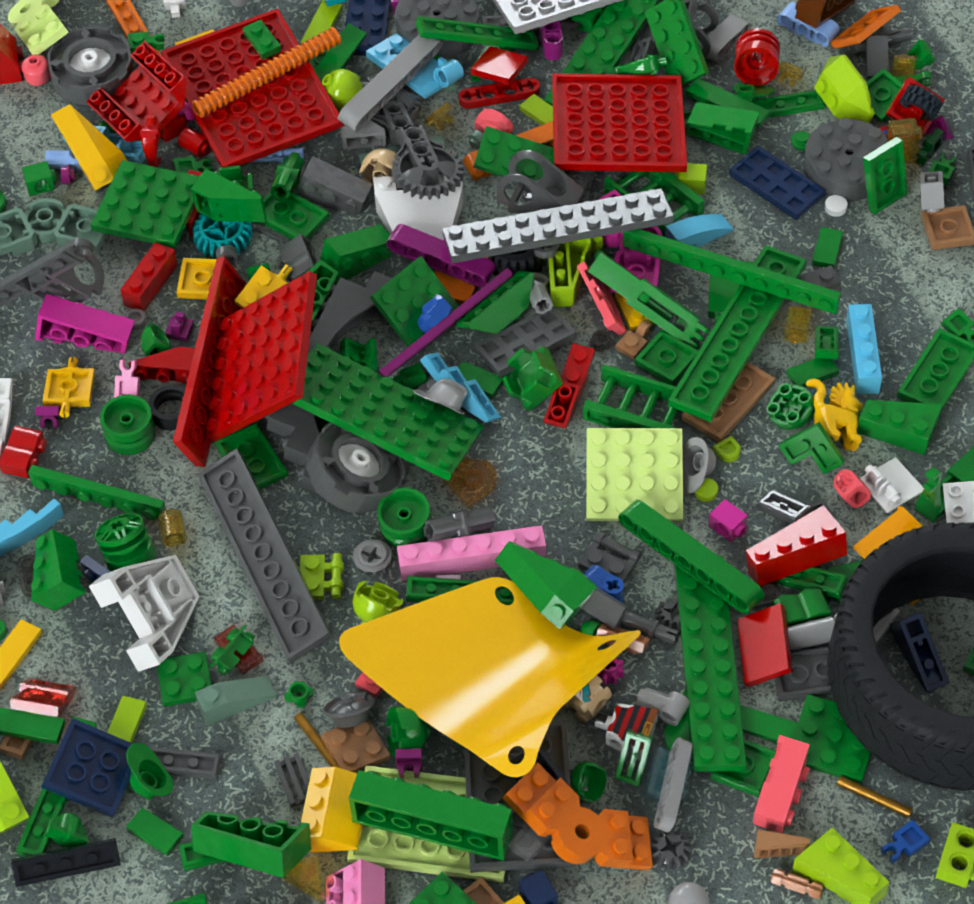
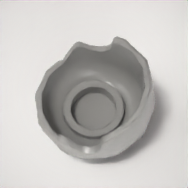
M684 882L675 886L669 894L668 904H710V899L707 892L699 884Z

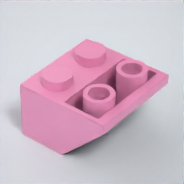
M360 859L327 876L325 885L326 904H385V868Z

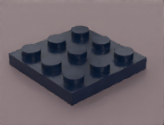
M72 718L41 788L113 818L130 780L131 769L128 765L126 754L127 749L132 743Z

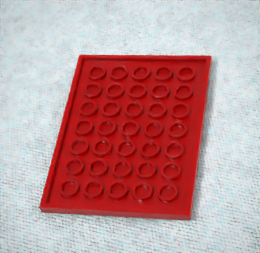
M278 8L161 51L162 57L187 79L185 101L190 104L195 120L218 163L223 168L244 165L344 127V124L338 120L339 112L308 60L306 63L302 62L300 66L296 65L295 69L291 68L289 72L285 71L283 75L279 74L278 78L274 77L272 81L268 80L267 84L262 83L261 87H257L255 90L251 89L250 93L245 92L244 96H239V99H234L233 102H228L225 106L222 105V108H216V111H211L209 115L205 114L203 118L195 113L192 106L193 100L198 101V98L204 97V94H210V91H215L218 87L221 88L223 84L227 85L229 81L233 82L234 78L238 79L240 75L244 76V73H250L251 69L255 70L257 66L261 67V64H267L268 60L273 61L274 57L278 58V55H284L285 51H289L291 48L295 49V46L299 45ZM260 19L281 45V52L262 60L244 36L242 30L243 27Z

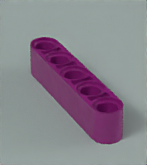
M559 20L540 27L543 52L548 60H558L563 56V35Z
M398 224L386 243L388 249L398 255L413 261L422 256L430 268L479 288H483L488 283L496 269L495 264L485 257L452 263L444 240L404 224Z

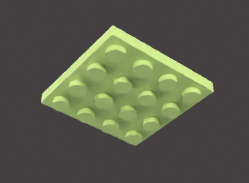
M587 428L586 521H619L618 516L635 500H641L669 521L683 522L682 429Z

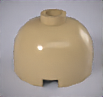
M380 148L371 151L365 156L359 173L362 174L363 180L372 184L371 188L374 189L373 177L392 176L395 152Z

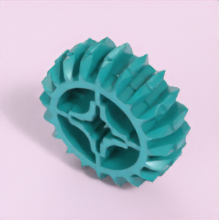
M199 215L192 230L193 241L199 252L203 251L205 257L211 255L212 259L216 258L215 251L224 245L236 247L239 256L240 250L246 251L253 235L251 222L214 221L204 215Z

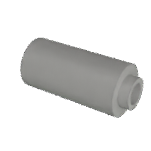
M828 616L788 626L790 652L830 642L835 620Z

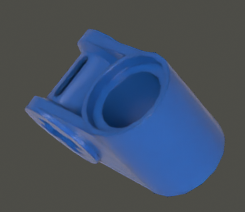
M598 565L590 566L584 575L596 584L599 589L623 603V581Z

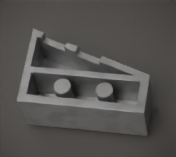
M312 156L302 175L296 194L314 204L359 214L372 184Z

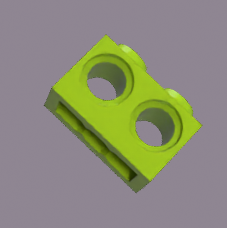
M952 822L936 873V879L967 888L969 880L974 881L973 828ZM960 843H967L970 847H963ZM953 865H959L964 870H957Z

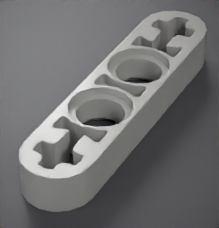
M680 737L675 740L670 750L654 820V827L666 833L671 831L677 818L692 751V743Z

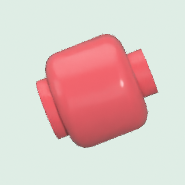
M31 55L22 62L25 80L30 85L40 86L50 80L49 64L44 56Z

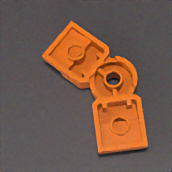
M539 763L502 797L539 836L547 837L552 835V848L561 859L568 863L584 864L595 857V862L601 867L649 870L653 867L648 817L630 816L628 811L604 809L597 815L588 808L580 807L579 795L561 777L556 781Z

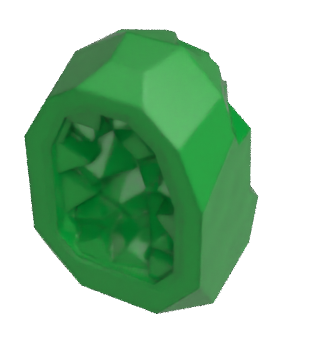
M150 323L144 328L141 335V348L145 357L171 349V343L167 335L159 326Z

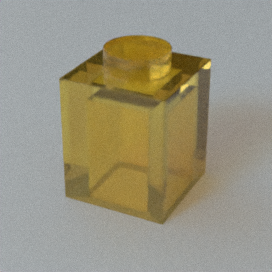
M789 306L783 340L794 344H806L812 309Z

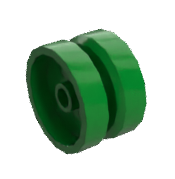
M119 395L109 400L103 406L100 413V423L109 449L121 455H135L145 451L153 443L156 436L152 411L147 401L135 395Z
M398 488L380 500L377 516L382 536L387 543L397 548V546L422 543L428 540L424 535L423 527L425 526V521L432 519L429 502L422 493L416 489Z

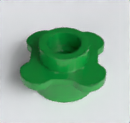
M295 681L290 685L288 692L284 694V699L286 702L295 703L298 708H304L307 705V700L314 696V690L304 682Z

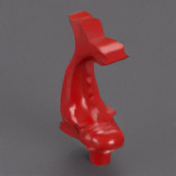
M154 114L147 115V122L143 124L144 126L139 132V136L141 137L148 165L159 167L162 158L157 157L159 137H161V124L156 121Z

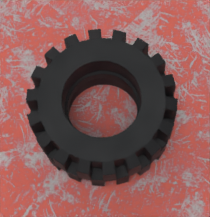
M534 248L519 251L523 252L522 254L506 253L488 257L496 266L493 273L494 276L509 268L513 273L511 277L518 271L541 273L544 259L536 257Z

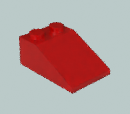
M0 24V85L22 82L23 61H20V59L24 58L22 46H18L16 38Z

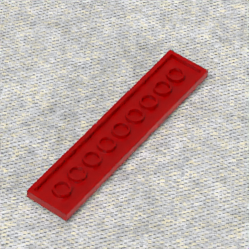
M225 256L216 259L213 269V276L204 307L202 322L200 323V330L191 361L177 427L173 436V443L195 466L206 467L211 445L209 440H205L206 424L209 416V403L212 399L211 386L216 378L214 364L219 356L217 344L221 337L220 332L222 331L220 330V323L222 319L242 309L235 303V299L247 285Z

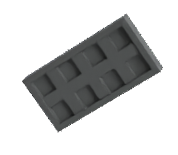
M552 307L551 311H547L544 314L536 313L500 331L498 334H494L474 344L478 355L500 378L515 370V368L508 366L507 360L521 348L533 352L544 346L551 352L576 339L577 332Z

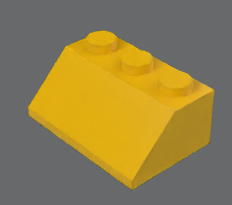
M338 767L312 768L301 822L310 824V852L358 850L363 825L353 822L349 803V795L357 773Z

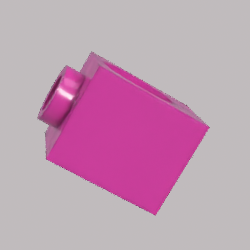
M724 499L709 514L708 527L729 542H732L736 537L741 538L748 528L746 526L748 515Z

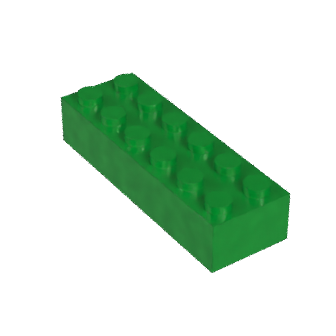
M360 770L357 773L349 795L352 820L355 823L501 861L505 860L513 835L512 809L503 804H489L482 802L476 797L466 798L458 796L449 790L438 791L431 789L425 784L415 785L407 783L401 778L393 777L391 779L383 777L374 771L364 772Z

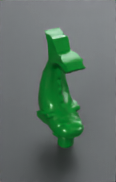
M657 54L646 55L647 57L631 63L608 68L606 72L607 74L653 75L660 71L662 66L669 65L668 57L660 58Z

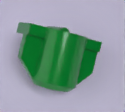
M63 813L50 819L45 836L52 838L57 845L62 847L83 845L89 839L86 837L87 832L81 823V819L73 813Z

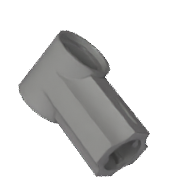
M533 272L534 277L530 301L536 313L544 314L547 311H551L553 307V302L547 288L549 278L544 274Z
M647 687L645 689L641 688L637 694L636 706L658 709V716L665 723L672 726L678 725L690 704L688 698L679 692L673 691L669 695Z

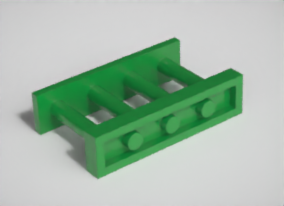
M633 171L618 183L608 176L605 178V194L615 189L621 195L630 194L624 188L641 176L648 178L651 182L636 193L652 189H662L666 193L665 198L668 203L676 201L682 205L673 212L674 222L687 213H692L694 216L704 214L705 200L670 172ZM670 224L657 226L662 232L663 237L666 236V226Z
M602 365L601 381L605 383L596 402L586 399L583 406L584 420L609 428H675L671 425L678 409L669 406L663 422L651 420L649 417L658 398L668 401L676 386L623 371L617 367ZM614 385L627 389L617 409L605 405ZM636 392L649 395L640 415L627 412Z

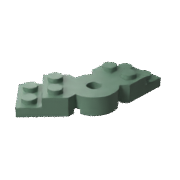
M41 198L31 202L27 206L26 212H23L22 209L14 208L0 213V256L9 252L12 253L13 257L34 250L38 242L51 243L55 241L58 247L76 238L89 240L94 245L93 251L98 252L107 234L91 230V223L97 213V209L77 204H71L65 209L63 204L56 199Z

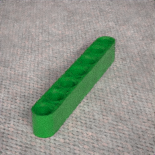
M635 500L619 514L618 519L626 530L739 612L747 614L764 598V592L757 583L641 500Z

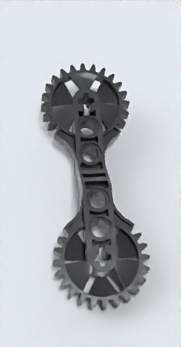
M361 81L364 88L368 83ZM405 85L370 120L385 129L393 146H401V149L395 155L392 167L393 182L397 183V188H403L404 194L410 191L411 197L418 194L419 199L427 196L431 200L432 196L435 195L440 199V194L448 196L449 191L455 192L456 187H460L461 181H463L464 165H462V159H458V153L452 154V148L445 150L444 144L432 141L427 137L421 124L413 125V122L419 116V111H421L422 96ZM439 174H444L448 181L437 184Z

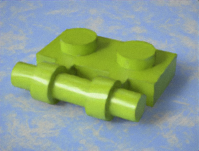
M325 554L300 555V572L314 600H324V592H331L332 599H340L341 591L344 589V582L341 580V573L344 571L342 554H332V561L330 563H325ZM325 573H332L330 581H325Z

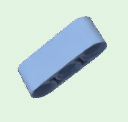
M790 2L777 16V22L781 27L785 26L788 30L798 35L802 34L808 40L817 44H823V47L828 46L840 31L838 24L831 19L818 28L795 19L797 10L795 9L796 3Z

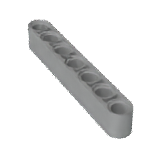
M420 35L415 37L342 108L338 115V120L353 131H359L436 56L443 42L439 39L420 37Z

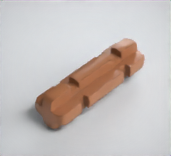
M778 868L774 869L771 876V883L778 886L783 884L785 885L784 888L804 895L805 892L809 893L810 897L819 899L821 896L823 884L813 881L811 883L807 878L790 872L785 874L784 870Z

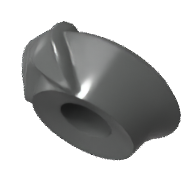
M369 691L346 693L345 696L327 703L322 712L325 716L331 718L337 727H354L369 719L370 710L375 704V699L370 696Z

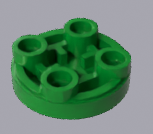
M783 383L779 386L778 390L770 398L766 408L773 423L785 430H793L804 426L812 418L815 411L813 396L809 390L803 386L790 385L789 383Z

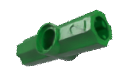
M292 152L290 155H286L282 165H278L270 192L275 200L283 201L285 198H289L292 189H296L304 162L299 153Z

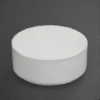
M832 195L825 201V211L834 217L842 216L847 211V200L842 196Z

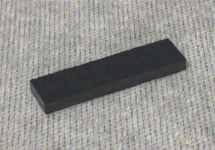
M116 838L11 859L16 887L121 865Z

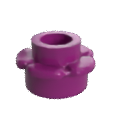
M67 164V167H60L62 184L71 185V182L75 181L74 168L70 169L69 164Z

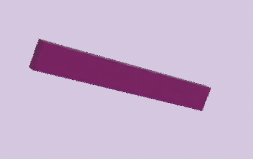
M506 268L377 373L383 377H389L496 291L513 273L509 268Z

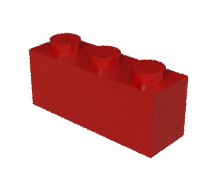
M156 242L153 244L120 289L124 306L143 311L147 309L178 266L175 249Z

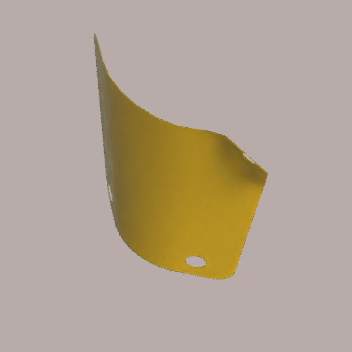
M490 577L349 628L341 634L339 644L341 651L349 661L403 706L414 710L423 721L476 754L502 774L509 777H520L530 772L535 765L539 748L558 710L640 636L641 631H629L608 636H593L581 633L568 626L559 629L539 612L513 581L501 577ZM503 586L512 592L514 601L511 605H504L498 601L495 595L497 587ZM615 640V643L610 647L598 650V647L602 644ZM515 746H521L525 752L524 758L519 764H512L508 759L510 750Z

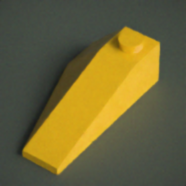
M70 104L51 114L52 119L93 190L97 191L110 184L122 160L127 161L123 152Z

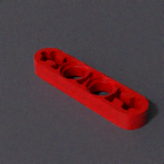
M535 78L513 80L509 85L496 83L463 89L459 93V104L465 109H472L528 99L533 94L539 95L540 82ZM506 90H514L515 93H514V94H506L505 91H506ZM487 93L494 94L492 98L484 97Z

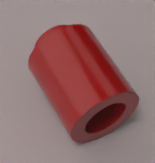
M190 127L185 128L178 137V146L199 158H202L204 155L207 156L212 150L205 136Z

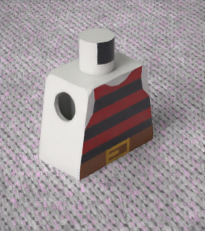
M620 703L617 704L613 716L599 712L596 717L595 727L607 730L606 745L622 752L626 733L629 729L634 730V733L637 734L639 732L643 733V736L646 737L653 735L658 722V709ZM634 739L631 740L628 756L632 757L636 742ZM641 742L638 753V761L641 760L645 743Z

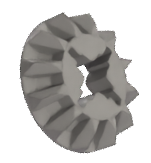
M365 540L357 545L353 552V561L356 568L361 569L364 574L372 572L375 575L377 571H385V568L391 565V549L381 540ZM376 552L377 559H373L369 563L368 556H372Z

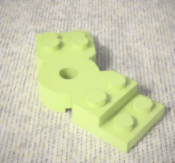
M20 0L8 14V21L15 28L14 30L32 55L41 54L69 33L51 9L59 0Z

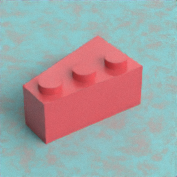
M779 735L777 750L774 758L771 759L770 770L766 781H764L754 812V825L779 833L784 832L785 826H791L795 814L794 811H791L793 803H799L802 789H799L801 781L806 783L810 768L806 767L810 744Z

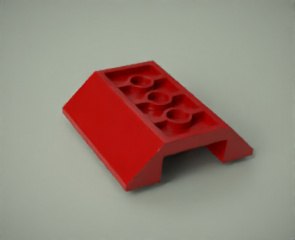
M146 41L139 45L130 55L140 66L115 90V93L110 96L100 88L92 93L86 101L126 142L141 140L139 132L143 128V124L147 122V115H155L156 121L161 124V132L185 105L187 79Z

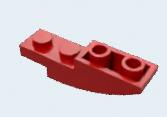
M572 344L561 375L563 384L553 392L543 421L545 424L564 429L567 428L588 381V372L595 355V349Z

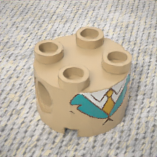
M596 675L563 707L567 709L571 706L576 710V717L587 723L610 700L612 693L608 686L604 689L600 686L603 681Z

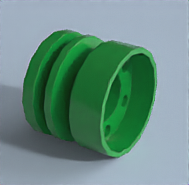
M125 513L114 516L102 523L94 533L99 550L104 554L105 564L111 572L122 567L155 560L157 557L152 539L148 536L144 520L139 514Z

